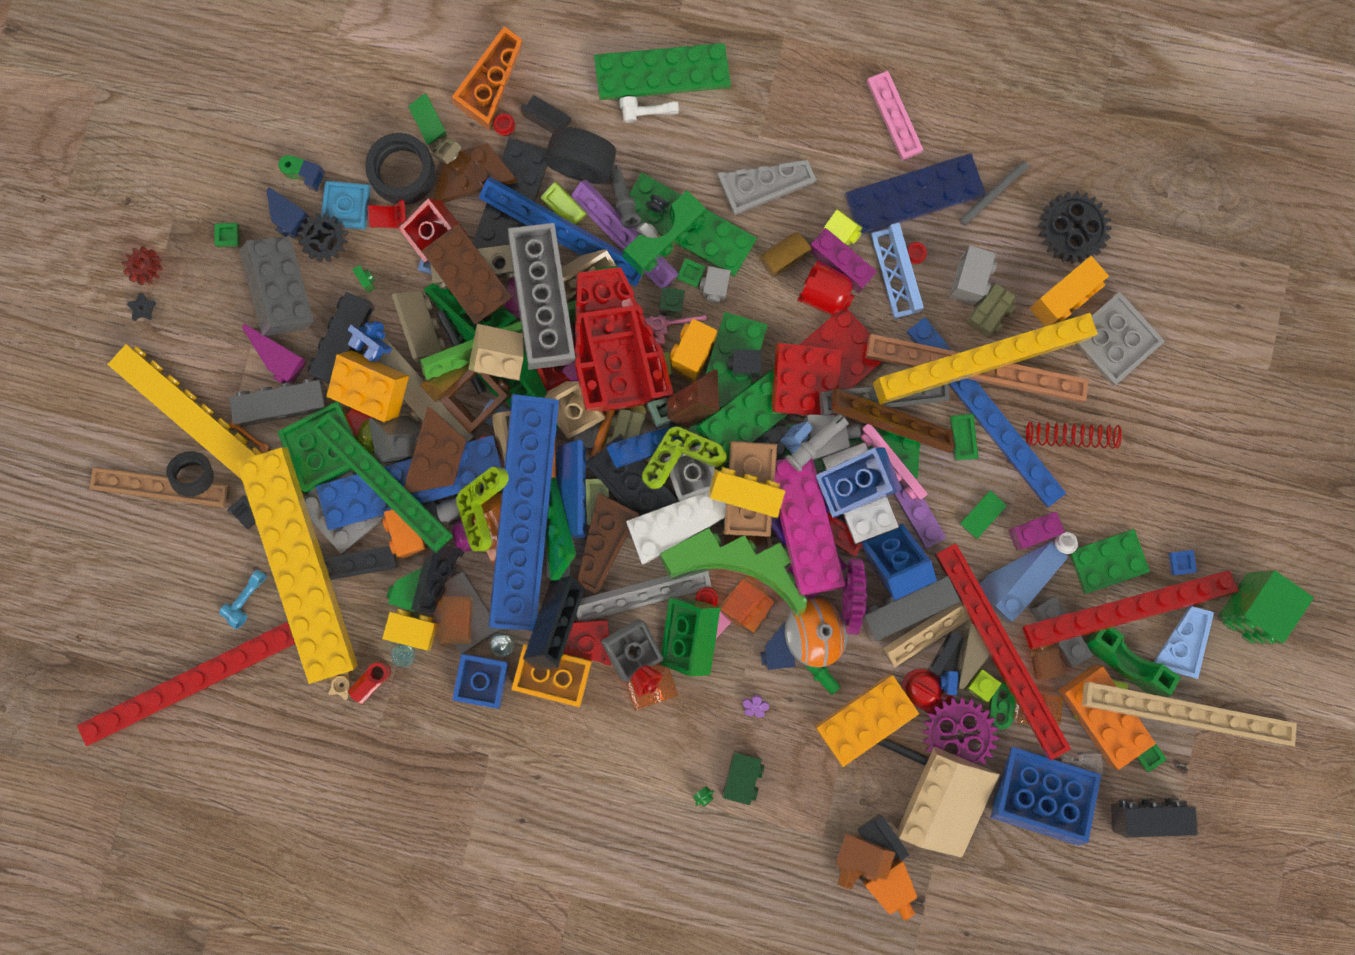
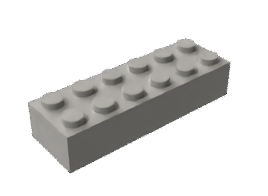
M549 223L508 228V240L528 370L574 364L575 352L555 224Z

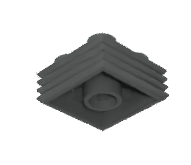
M641 619L635 620L601 640L619 678L624 682L629 681L635 671L643 665L652 667L663 661V657L645 622ZM630 646L636 647L634 649L635 654L633 655L628 653Z

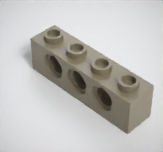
M509 245L477 249L497 277L506 276L507 279H514ZM498 259H505L506 261L502 269L495 268V262ZM430 264L433 284L440 286V289H448L447 285Z

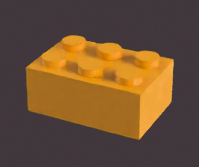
M1090 256L1029 309L1045 327L1062 322L1072 314L1071 312H1074L1106 285L1103 281L1109 275Z
M693 318L690 324L685 323L680 333L681 341L679 344L675 343L670 353L671 372L691 382L698 379L715 345L718 330Z
M352 350L336 355L327 397L382 422H387L399 417L409 375L380 362L370 361L364 355Z
M523 644L512 690L580 707L592 661L563 654L558 668L538 671L523 660L528 644Z

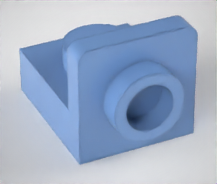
M808 421L793 425L780 441L793 454L801 447L800 444L802 442L809 441L808 434L813 427Z

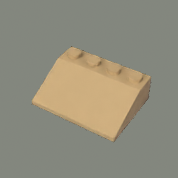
M934 747L898 827L899 838L921 848L963 857L996 784L999 773Z

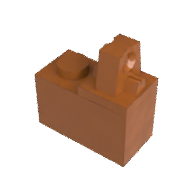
M845 834L835 864L840 867L839 872H841L837 885L846 889H852L860 875L875 882L877 878L887 880L895 852L859 836Z

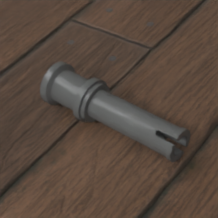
M613 165L609 178L617 198L616 209L621 214L622 226L633 228L641 222V217L636 212L635 200L629 195L621 167L616 165V171Z

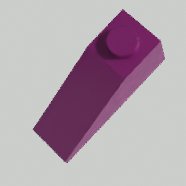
M244 324L242 329L267 369L274 373L272 378L282 384L286 381L294 383L307 362Z

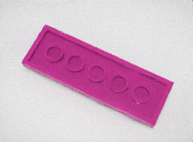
M786 459L776 460L774 482L779 483V488L785 490L779 516L799 596L842 589L845 587V582L821 488L815 476L817 473L814 461L810 459L801 467L802 471L797 472Z

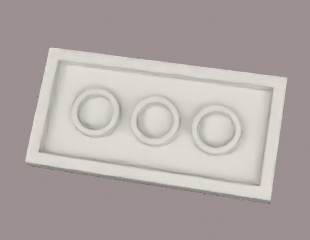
M862 443L824 457L822 462L825 470L868 451L866 444ZM887 497L843 514L855 544L899 527Z

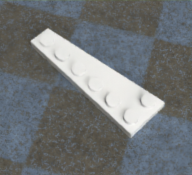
M708 492L626 521L642 565L660 556L661 552L725 519L726 503L710 499L707 496Z

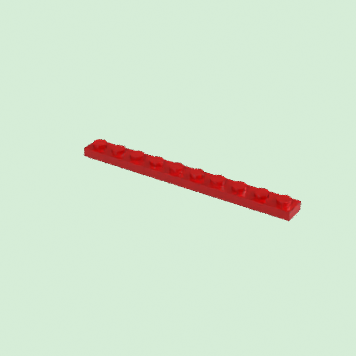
M957 543L934 554L945 575L949 577L961 604L1048 760H1053L1071 749L1070 745Z
M1230 570L1028 624L1022 630L1029 648L1032 650L1237 593L1239 589Z
M289 622L269 630L76 725L85 746H90L295 645Z

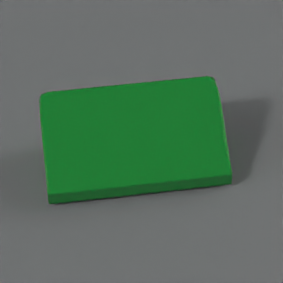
M427 93L421 95L408 106L427 145L437 142V139L447 137L446 131Z

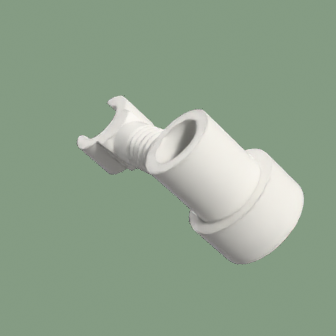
M623 97L619 99L620 109L623 110V120L626 123L637 121L636 116L647 114H679L678 102L638 107L637 97Z

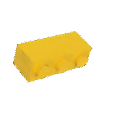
M722 467V471L715 469L707 495L710 499L778 517L785 490L779 488V483L767 480L766 484L757 482L758 477L745 474L743 478L736 476V471L725 467Z

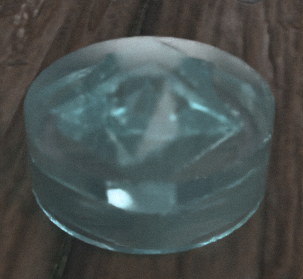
M498 633L491 638L490 648L494 655L506 657L513 651L514 643L508 634Z
M400 643L393 648L391 653L392 662L399 667L411 665L415 658L414 648Z

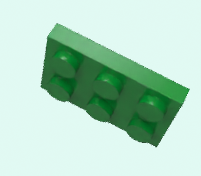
M1135 529L1079 547L1070 554L1084 594L1150 572Z

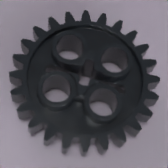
M1068 191L1064 197L1059 194L1056 197V201L1052 199L1048 203L1049 206L1044 207L1043 211L1046 214L1039 216V219L1044 222L1039 223L1037 226L1043 229V231L1038 236L1045 237L1041 244L1049 245L1047 253L1052 250L1055 251L1053 258L1062 255V262L1070 258L1071 264L1076 262L1078 258L1081 264L1085 261V257L1089 258L1092 256L1094 258V255L1097 256L1101 253L1100 249H1104L1107 246L1104 241H1108L1111 236L1106 233L1110 232L1112 227L1106 226V224L1111 221V218L1104 217L1108 210H1100L1103 203L1101 202L1096 205L1094 203L1096 200L1095 196L1088 200V193L1080 197L1079 191H1076L1072 197ZM1071 208L1077 209L1079 216L1073 215ZM1055 222L1062 224V231L1055 227ZM1087 224L1093 226L1094 233L1087 230ZM1074 225L1077 226V229L1075 230L1072 228V226ZM1070 239H1075L1078 242V247L1072 246Z

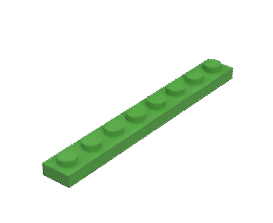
M575 300L567 303L570 324L576 323ZM521 321L502 328L523 334ZM474 339L420 359L426 380L439 377L446 372L469 364Z

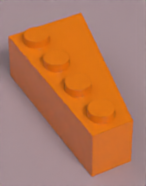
M504 26L452 96L454 106L487 130L491 127L521 52L522 39Z

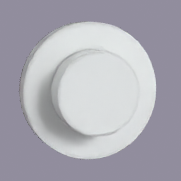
M1070 532L1058 535L1054 541L1057 550L1064 554H1071L1078 547L1076 536Z

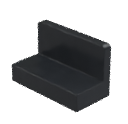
M535 95L532 96L527 105L522 104L520 107L523 117L550 133H553L555 128L567 127L571 122L570 116Z
M955 631L948 633L927 671L940 678L941 675H944V670H957L963 640L961 638L962 635Z
M877 814L858 828V832L863 839L895 852L893 862L898 858L904 860L910 855L881 814Z

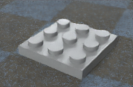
M1119 291L1092 315L1098 334L1087 341L1075 345L1111 385L1115 386L1165 341Z
M350 470L326 483L357 474ZM314 488L304 496L311 520L342 555L385 518V515L334 530H328L317 488Z

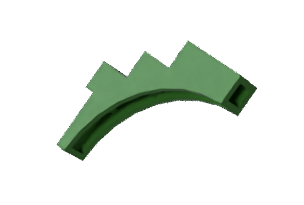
M708 528L660 553V560L671 579L687 572L702 569H726L741 572L758 579L772 588L786 601L796 616L803 613L807 607L805 605L807 604L806 597L804 595L799 596L794 585L796 581L790 571L786 572L790 568L791 561L787 547L783 548L781 543L756 555L757 550L751 540L748 541L744 535L720 548L722 544L716 533L712 534Z

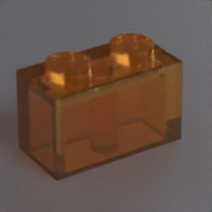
M747 575L719 606L721 608L720 612L738 629L741 625L746 627L754 618L751 614L757 608L761 610L768 603L767 597L769 592L751 576Z
M442 596V601H438L437 613L441 615V624H437L436 637L440 638V643L471 644L473 597Z

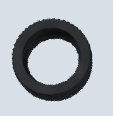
M558 127L554 129L550 137L545 155V163L552 170L578 181L586 179L589 183L602 184L607 182L611 174L616 156V148L608 140L592 132L573 127Z
M397 132L388 134L377 140L367 153L365 161L367 178L376 193L386 201L397 204L401 199L404 200L405 205L413 204L424 198L432 189L436 174L435 163L428 148L418 138L407 133ZM401 150L417 154L422 162V171L418 179L411 185L403 188H391L381 180L380 167L384 159L391 153Z

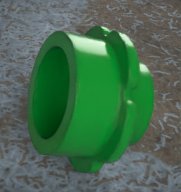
M705 786L693 796V799L696 801L695 805H702V807L708 805L714 799L712 797L714 790L711 791L708 786Z

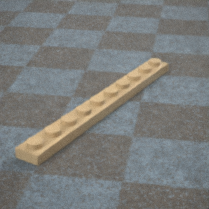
M1084 682L1082 706L1274 744L1295 746L1297 723Z

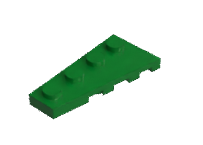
M551 478L545 534L550 580H559L576 556L556 478Z

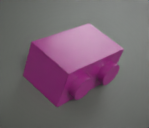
M1057 511L1008 529L1016 551L1065 533Z

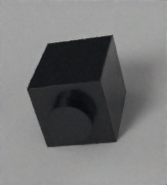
M733 350L732 356H728V370H732V376L760 377L761 350Z

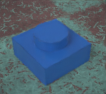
M1194 550L1168 553L1171 575L1197 573Z
M944 670V675L940 677V689H943L944 694L957 695L958 672Z

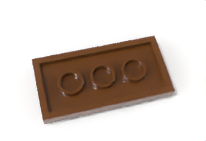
M459 224L422 250V253L475 325L481 323L513 299Z

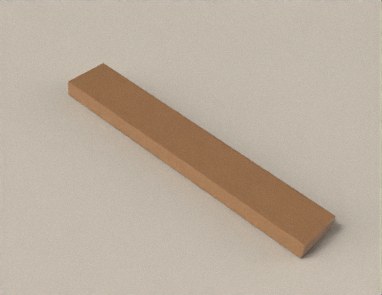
M93 467L89 489L227 508L230 486L212 483L210 488L204 493L186 497L176 493L165 476ZM177 478L182 483L194 482V480Z

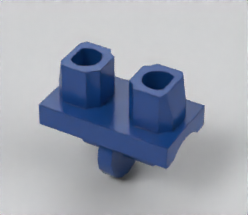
M375 321L372 324L367 322L365 328H357L354 325H350L348 331L352 333L348 345L362 351L365 344H367L368 348L364 353V357L368 360L377 362L383 353L390 354L393 349L381 340L386 335L383 333L384 325L381 322Z

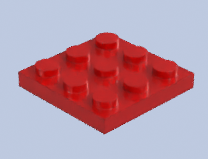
M844 306L841 312L834 314L799 344L802 346L842 350L839 390L853 388L883 362L865 358L870 333L846 306Z
M777 343L771 412L821 415L819 392L839 389L842 350Z

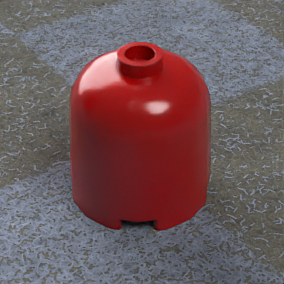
M816 260L815 265L811 268L804 282L805 287L802 293H799L797 301L830 315L837 314L842 311L844 306L849 308L855 295L851 294L853 288L852 281L847 275Z

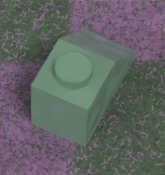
M668 398L652 401L647 404L656 429L676 423L667 419Z

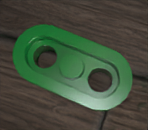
M1001 683L990 699L988 718L994 717L995 721L991 725L997 726L998 729H1006L1013 722L1015 699L1006 683ZM1001 690H1004L1006 692V696L1001 699L999 697V692ZM998 713H1002L1003 719L1001 721H997L996 715Z

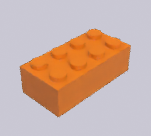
M1092 665L1057 690L1110 767L1119 770L1156 744L1138 717L1082 706L1084 682L1118 688L1103 666Z

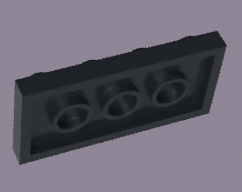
M621 433L586 462V465L621 504L639 513L637 517L679 502L678 497L666 483L658 489H651L645 484L642 479L643 471L648 465L645 460L618 468L615 467L607 446L625 440L626 438ZM657 475L650 477L651 480L658 478Z

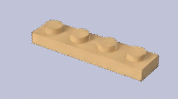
M958 602L930 617L883 649L890 663L895 668L970 618L961 602Z

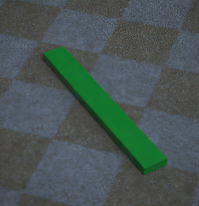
M329 412L311 427L435 553L453 537Z

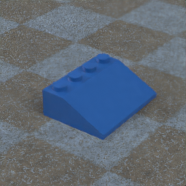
M577 440L557 446V452H555L557 475L553 478L557 480L572 539H586V448L583 440Z
M1011 747L994 797L990 818L1077 846L1089 843L1101 774L1056 760H1048L1047 757Z

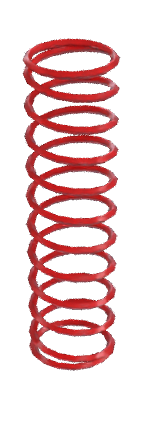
M1031 421L1028 422L1026 428V442L1028 445L1032 444L1033 446L1039 442L1041 446H1044L1046 443L1049 446H1053L1056 443L1061 447L1065 443L1067 447H1071L1074 443L1077 448L1081 444L1088 448L1091 444L1094 448L1100 445L1104 449L1109 445L1111 449H1118L1122 441V429L1119 425H1116L1114 428L1113 447L1110 445L1112 433L1110 424L1107 426L1106 446L1101 444L1103 434L1101 424L1098 426L1099 442L1096 446L1092 442L1094 435L1093 424L1089 427L1090 442L1087 446L1083 441L1085 435L1084 423L1080 428L1081 442L1079 445L1075 443V423L1072 424V442L1070 445L1066 442V422L1063 425V442L1061 445L1057 441L1059 430L1057 422L1054 426L1055 439L1053 444H1050L1048 439L1050 431L1049 422L1046 423V439L1044 444H1041L1039 438L1041 432L1040 422L1037 423V440L1034 444L1032 443L1034 434L1033 423ZM1118 427V437L1115 443V434Z

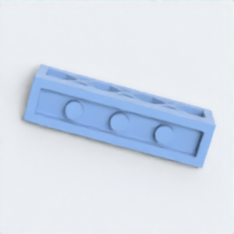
M900 223L891 224L889 229L871 233L870 236L894 319L920 313L924 307ZM889 235L891 245L888 250L879 245L878 237ZM887 255L896 259L897 266L894 271L885 267L884 260ZM893 276L902 281L903 287L900 292L891 288L890 281ZM899 297L908 302L910 310L898 312L896 302Z

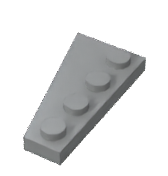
M808 160L779 164V166L758 167V169L736 170V172L717 173V177L734 215L816 183L815 175Z

